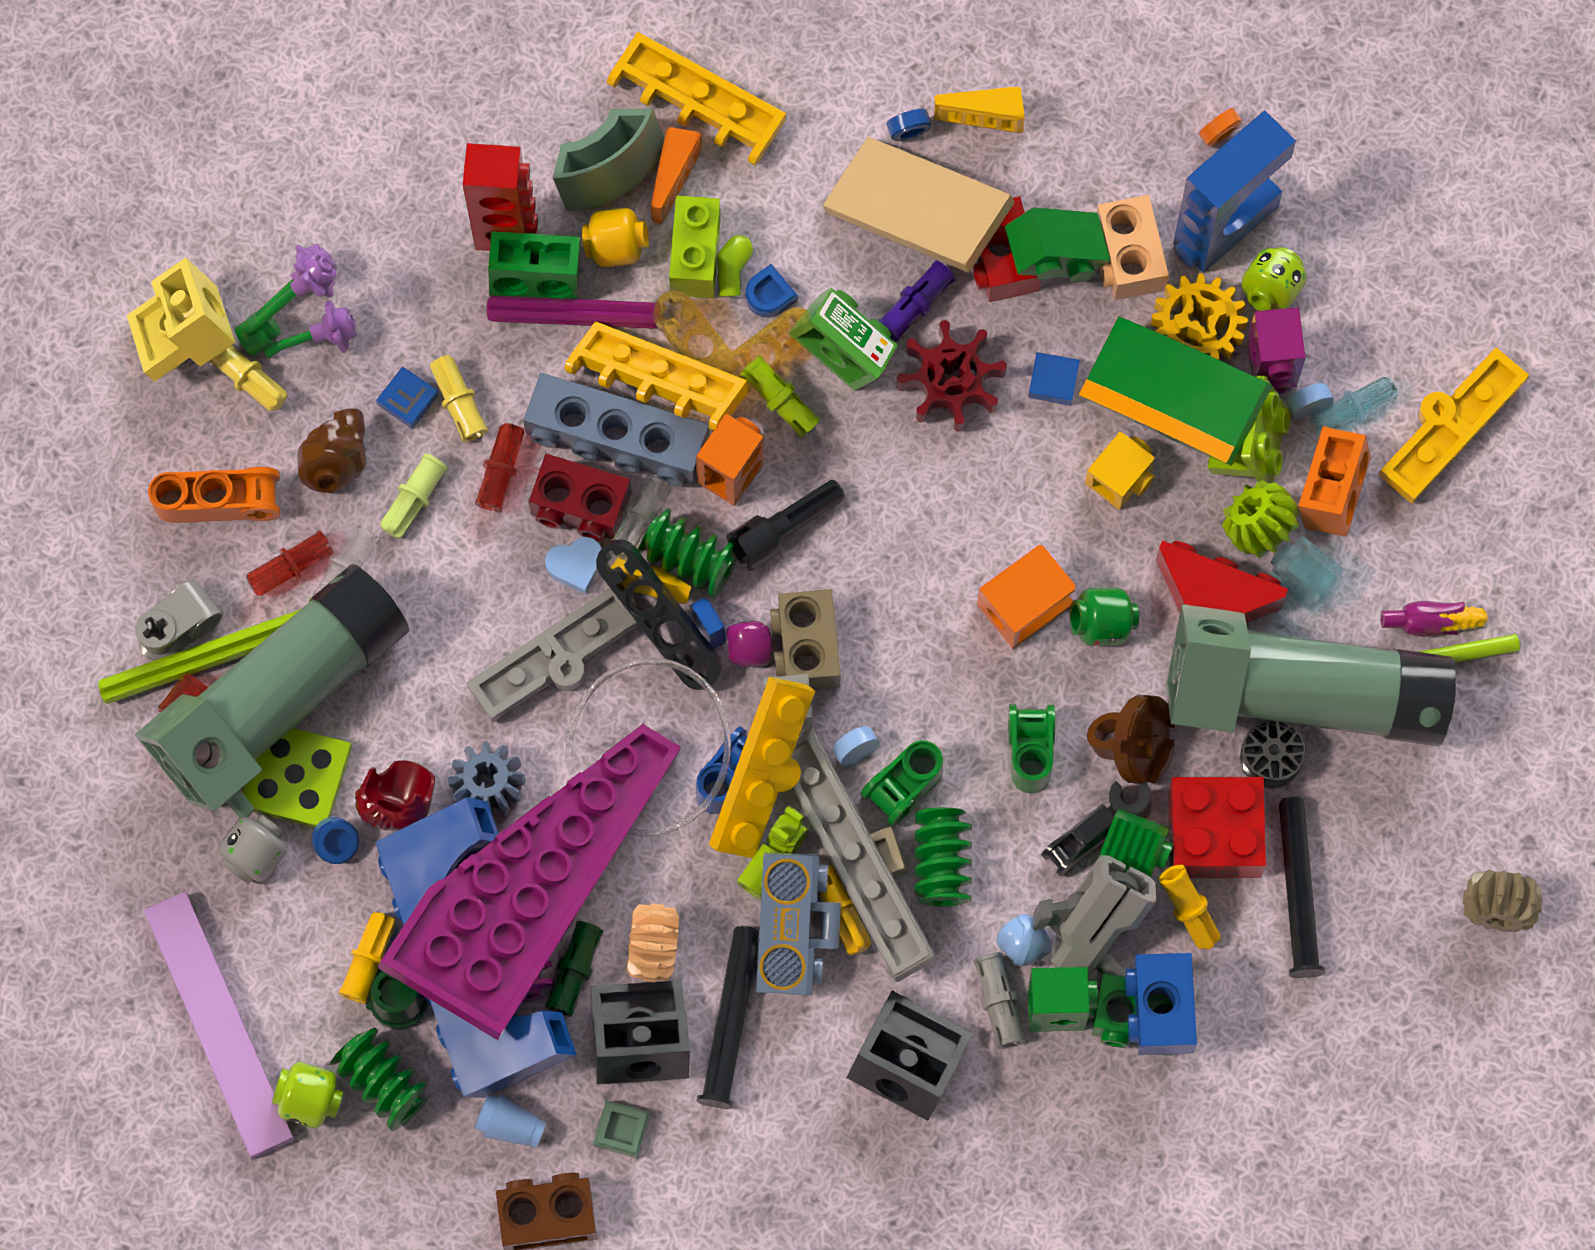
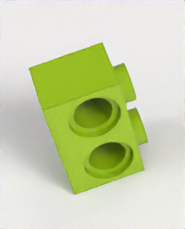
M676 195L669 272L671 296L714 299L721 223L720 198Z

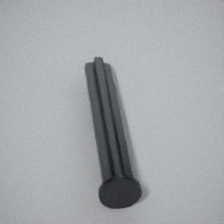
M1301 797L1282 798L1279 803L1293 956V968L1289 969L1288 972L1292 978L1318 977L1324 975L1326 971L1324 966L1319 965L1305 804Z
M736 926L733 930L703 1093L698 1095L696 1099L699 1104L721 1109L733 1108V1102L729 1098L759 944V931L753 927Z

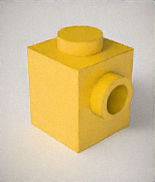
M1120 431L1087 470L1085 484L1120 510L1134 493L1139 497L1142 496L1155 479V475L1151 473L1155 462L1151 448L1136 436L1129 438Z

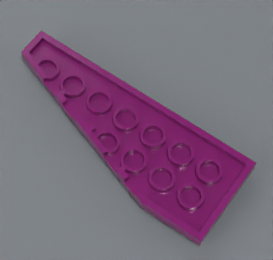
M640 725L602 754V757L594 764L568 780L566 785L551 797H546L495 836V839L478 853L469 856L442 880L439 879L430 886L380 961L378 968L498 1041L678 755L681 746L648 726Z

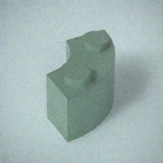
M652 108L611 109L605 122L593 134L579 141L561 144L553 180L567 211L597 209L603 204L630 191L654 169L662 153L664 136Z

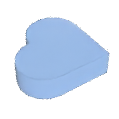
M589 537L579 538L570 546L564 544L556 545L546 555V570L554 580L586 595L598 572L596 559L602 548L596 540Z

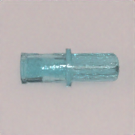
M1381 377L1353 393L1347 390L1343 393V398L1318 411L1312 412V423L1319 434H1321L1322 427L1339 430L1355 421L1362 423L1365 421V415L1396 400L1398 397L1397 389L1391 379Z

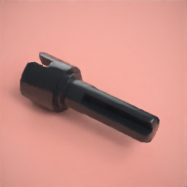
M829 480L768 519L759 515L752 517L727 533V542L734 544L732 553L740 564L748 563V571L754 570L781 552L784 539L841 503L845 498L844 491L836 480Z

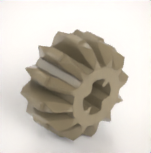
M1487 870L1484 873L1477 872L1472 874L1471 879L1467 882V889L1464 890V915L1474 925H1483L1486 929H1498L1501 932L1504 930L1518 932L1521 929H1531L1538 922L1539 912L1542 910V887L1533 878L1523 877L1520 873H1509L1505 870L1501 872Z

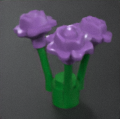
M298 244L295 247L297 262L294 264V268L296 271L290 275L293 279L262 308L234 328L241 345L251 356L255 357L263 351L268 358H271L281 350L311 340L317 343L326 339L334 345L337 344L338 349L342 353L347 352L349 340L357 335V332L354 330L356 323L348 308L336 309L331 300L326 302V313L322 316V323L310 326V331L280 341L276 340V337L281 334V330L273 316L295 297H303L309 291L314 292L319 297L325 295L330 298L334 294L333 286L335 285L334 278L336 277V270L334 268L336 264L332 260V256L323 247L320 248L319 244H314L308 248Z

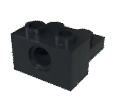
M682 980L590 986L597 1085L689 1078L690 1046Z
M892 990L846 1078L928 1121L947 1087L973 1032Z

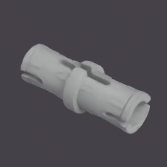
M1001 952L989 953L974 959V965L976 966L984 996L981 1000L983 1010L988 1011L997 1048L1005 1049L1026 1042L1015 1004L1019 999L1017 992L1011 989L1005 970L1003 954Z

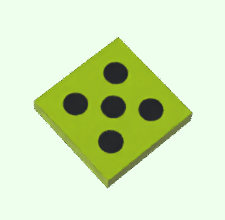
M292 728L255 760L262 768V771L243 787L242 793L253 805L254 813L315 828L319 822L332 816L351 754L352 744Z

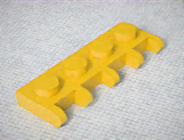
M638 31L606 81V84L615 88L624 77L643 87L645 90L640 97V102L646 106H649L657 95L679 107L682 111L677 118V123L684 127L695 116L717 128L719 132L714 139V143L720 147H723L731 136L753 148L747 162L754 166L759 163L786 121L785 112Z
M596 321L568 357L564 367L565 372L572 375L577 374L582 366L599 372L598 384L605 388H610L615 380L637 387L636 399L643 403H647L653 395L675 402L674 414L678 417L686 418L691 410L710 416L709 429L715 430L725 414L732 416L749 392L747 380Z

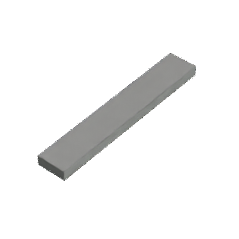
M809 728L799 735L792 754V758L797 761L801 769L800 779L792 789L892 977L899 982L937 960V957L816 732Z

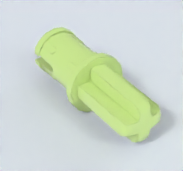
M424 453L421 458L422 460L406 484L398 486L399 494L380 522V527L388 535L398 539L402 538L421 508H427L430 504L428 497L443 473L448 469L442 461L430 454Z

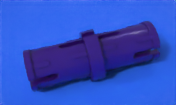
M937 260L934 261L932 266L912 287L906 286L900 292L901 298L878 320L890 331L891 336L889 338L893 342H898L900 337L920 316H927L932 310L931 304L955 281L954 274L943 263Z

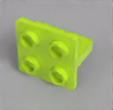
M1266 376L1256 377L1272 385ZM1273 386L1232 466L1209 457L1207 468L1211 474L1255 477L1257 482L1263 479L1270 484L1274 482V476L1280 475L1283 464V455L1280 450L1282 434L1286 435L1289 431L1291 416L1289 408L1286 407Z

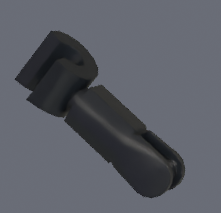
M1115 781L1109 792V807L1101 804L1043 850L1041 856L1045 860L1050 858L1058 867L1056 873L1059 877H1063L1071 872L1084 858L1105 841L1118 809L1147 819L1152 809L1151 792L1147 782L1139 787L1138 800L1133 804H1125L1123 802L1122 786ZM1073 840L1080 849L1071 856L1064 846Z

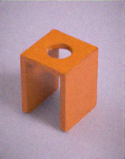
M1038 545L980 587L977 605L1010 647L1014 649L1071 607L1073 600L1069 595L1075 591L1076 586L1043 545Z

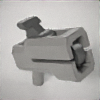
M1101 855L1075 892L1066 901L1053 903L1052 899L1040 901L1033 913L1032 927L1034 931L1042 930L1045 926H1050L1057 933L1051 941V962L1054 967H1088L1089 977L1097 966L1102 973L1124 977L1125 970L1110 954L1112 944L1122 931L1137 929L1156 903V882L1148 875L1132 867H1129L1126 873H1124L1126 864L1110 856Z

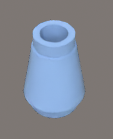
M487 1094L474 1128L484 1132L483 1137L525 1146L529 1145L536 1148L546 1122L538 1119V1117L502 1094L499 1097Z

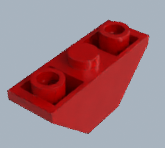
M1162 540L1156 562L1179 612L1181 611L1182 604L1240 612L1245 614L1246 623H1249L1282 608L1288 588L1281 586V582L1275 577L1264 573H1257L1255 576L1239 570V566L1229 559L1215 557L1212 560L1197 554V550L1193 546L1181 541H1173L1171 544Z

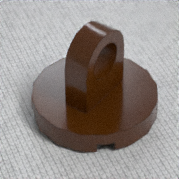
M1137 694L1127 701L1120 713H1106L1095 719L1088 728L1087 740L1099 757L1114 760L1120 776L1126 782L1140 785L1145 782L1155 783L1162 778L1170 765L1175 749V740L1169 739V728H1175V724H1171L1169 706L1162 697ZM1114 731V738L1103 741L1108 733Z

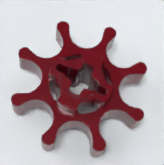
M943 320L939 324V335L942 342L936 348L926 349L921 347L913 338L907 340L906 354L918 359L922 367L914 374H899L897 376V389L904 391L909 388H918L926 394L925 402L916 409V419L918 422H925L929 412L934 408L944 407L953 413V428L955 431L960 432L964 429L965 422L961 410L967 404L978 403L983 405L989 413L996 412L998 399L986 393L982 388V383L991 377L1004 378L1006 376L1007 363L1001 360L993 364H987L978 358V350L987 343L986 330H978L972 342L958 344L950 337L949 321ZM960 367L959 378L952 376L944 383V373L951 375ZM928 376L933 379L932 382L929 381Z

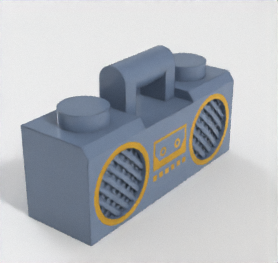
M764 852L756 992L812 995L813 984L822 985L823 957H814L815 948L839 949L841 903L817 901L818 893H827L828 865H819L820 855ZM811 911L822 912L821 938H810Z

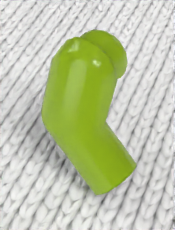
M744 235L731 237L717 254L719 296L741 295L740 272L753 254L752 242Z

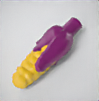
M1416 601L1406 604L1402 610H1382L1380 615L1382 628H1403L1405 633L1420 637L1438 634L1457 635L1459 630L1483 627L1488 621V615L1483 608L1467 607L1465 602Z

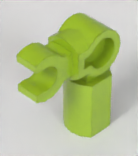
M790 806L785 809V814L781 815L771 828L767 838V842L770 844L768 846L762 844L737 880V885L761 900L764 852L796 853L809 833V829L802 825L804 815Z

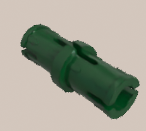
M576 921L564 958H559L556 965L559 971L545 1005L550 1011L562 1012L564 1016L568 1017L573 1016L585 980H590L593 972L590 966L604 932L600 927L588 922Z

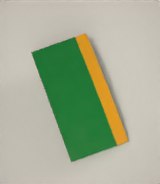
M1118 316L1079 395L1094 404L1120 414L1134 423L1158 432L1174 442L1232 466L1272 385L1192 347Z

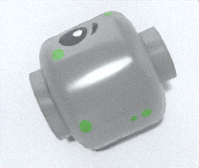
M262 814L257 821L247 816L240 817L219 844V852L224 857L220 864L247 884H250L253 879L259 882L267 880L286 855L287 847L278 838L284 830Z

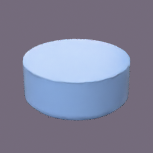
M1317 383L1295 392L1289 397L1287 405L1293 418L1300 419L1324 410L1333 403L1334 398L1327 384Z
M859 727L842 736L835 743L833 753L841 766H852L871 755L878 748L880 741L870 727Z

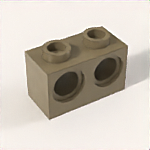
M832 589L778 594V608L770 609L772 636L781 635L783 649L781 652H774L776 677L808 674L809 687L812 689L840 687L841 674ZM807 612L814 617L815 621L808 627H797L790 619L796 613ZM802 655H812L819 661V664L813 670L804 671L795 665V661Z

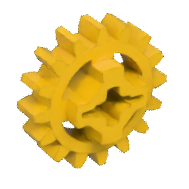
M1199 273L1196 283L1190 284L1188 278L1184 275L1180 277L1179 289L1170 284L1165 286L1164 295L1166 299L1156 298L1154 309L1158 312L1152 314L1151 326L1158 327L1155 332L1219 360V355L1221 354L1230 360L1234 354L1232 345L1241 346L1245 335L1240 331L1246 330L1248 318L1239 316L1244 312V301H1232L1236 291L1234 287L1223 291L1220 289L1221 278L1216 277L1212 284H1206L1204 274ZM1181 302L1182 313L1175 315L1174 319L1170 320L1172 310ZM1193 313L1195 317H1198V320L1200 322L1207 321L1205 329L1204 326H1201L1198 321L1191 322ZM1228 323L1226 334L1217 341L1216 330L1223 328L1224 324Z

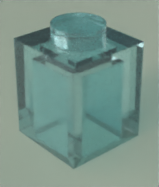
M1301 536L1293 546L1286 542L1270 562L1275 566L1271 576L1281 582V586L1288 588L1287 595L1310 614L1339 583L1344 571L1341 566L1304 536Z

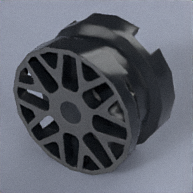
M1269 720L1260 721L1250 728L1243 740L1239 758L1242 771L1247 777H1264V788L1275 789L1286 786L1295 779L1304 763L1306 747L1303 736L1296 727L1289 723ZM1279 724L1285 725L1286 728L1279 727Z

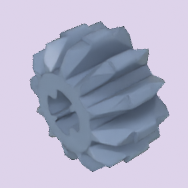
M487 741L482 742V753L477 755L473 748L467 746L464 752L468 761L454 759L452 767L459 774L448 777L449 787L458 789L452 796L453 801L456 803L464 798L487 801L492 816V807L498 806L502 814L507 815L510 809L506 798L514 802H520L522 794L515 787L526 783L525 774L516 772L521 766L519 757L507 759L508 748L505 745L498 747L495 753L492 754L490 744ZM488 773L489 778L493 776L495 784L486 788L483 782L479 787V776Z

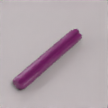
M492 295L487 300L486 314L488 320L492 322L592 326L596 321L609 327L657 328L660 324L661 310L660 305L656 302Z

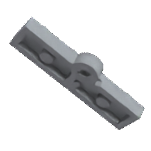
M609 588L466 683L467 688L490 721L494 723L551 684L563 691H571L578 688L585 678L583 663L639 625L611 588Z

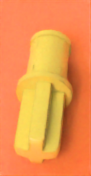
M232 345L209 361L234 381L235 389L238 391L245 390L268 411L280 409L287 399V392L262 371V365L258 361L251 362Z
M445 355L431 362L430 368L445 399L442 402L443 409L449 410L462 442H471L484 436L488 432V428L473 399L475 396L474 390L467 389L459 369L451 356Z

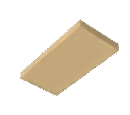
M867 137L822 206L826 213L969 273L1015 202L1011 194Z

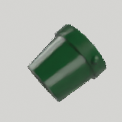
M382 971L372 984L369 992V1002L366 1003L365 1007L367 1010L372 1011L374 1018L381 1025L393 1030H403L416 1025L424 1017L428 1008V1002L422 994Z

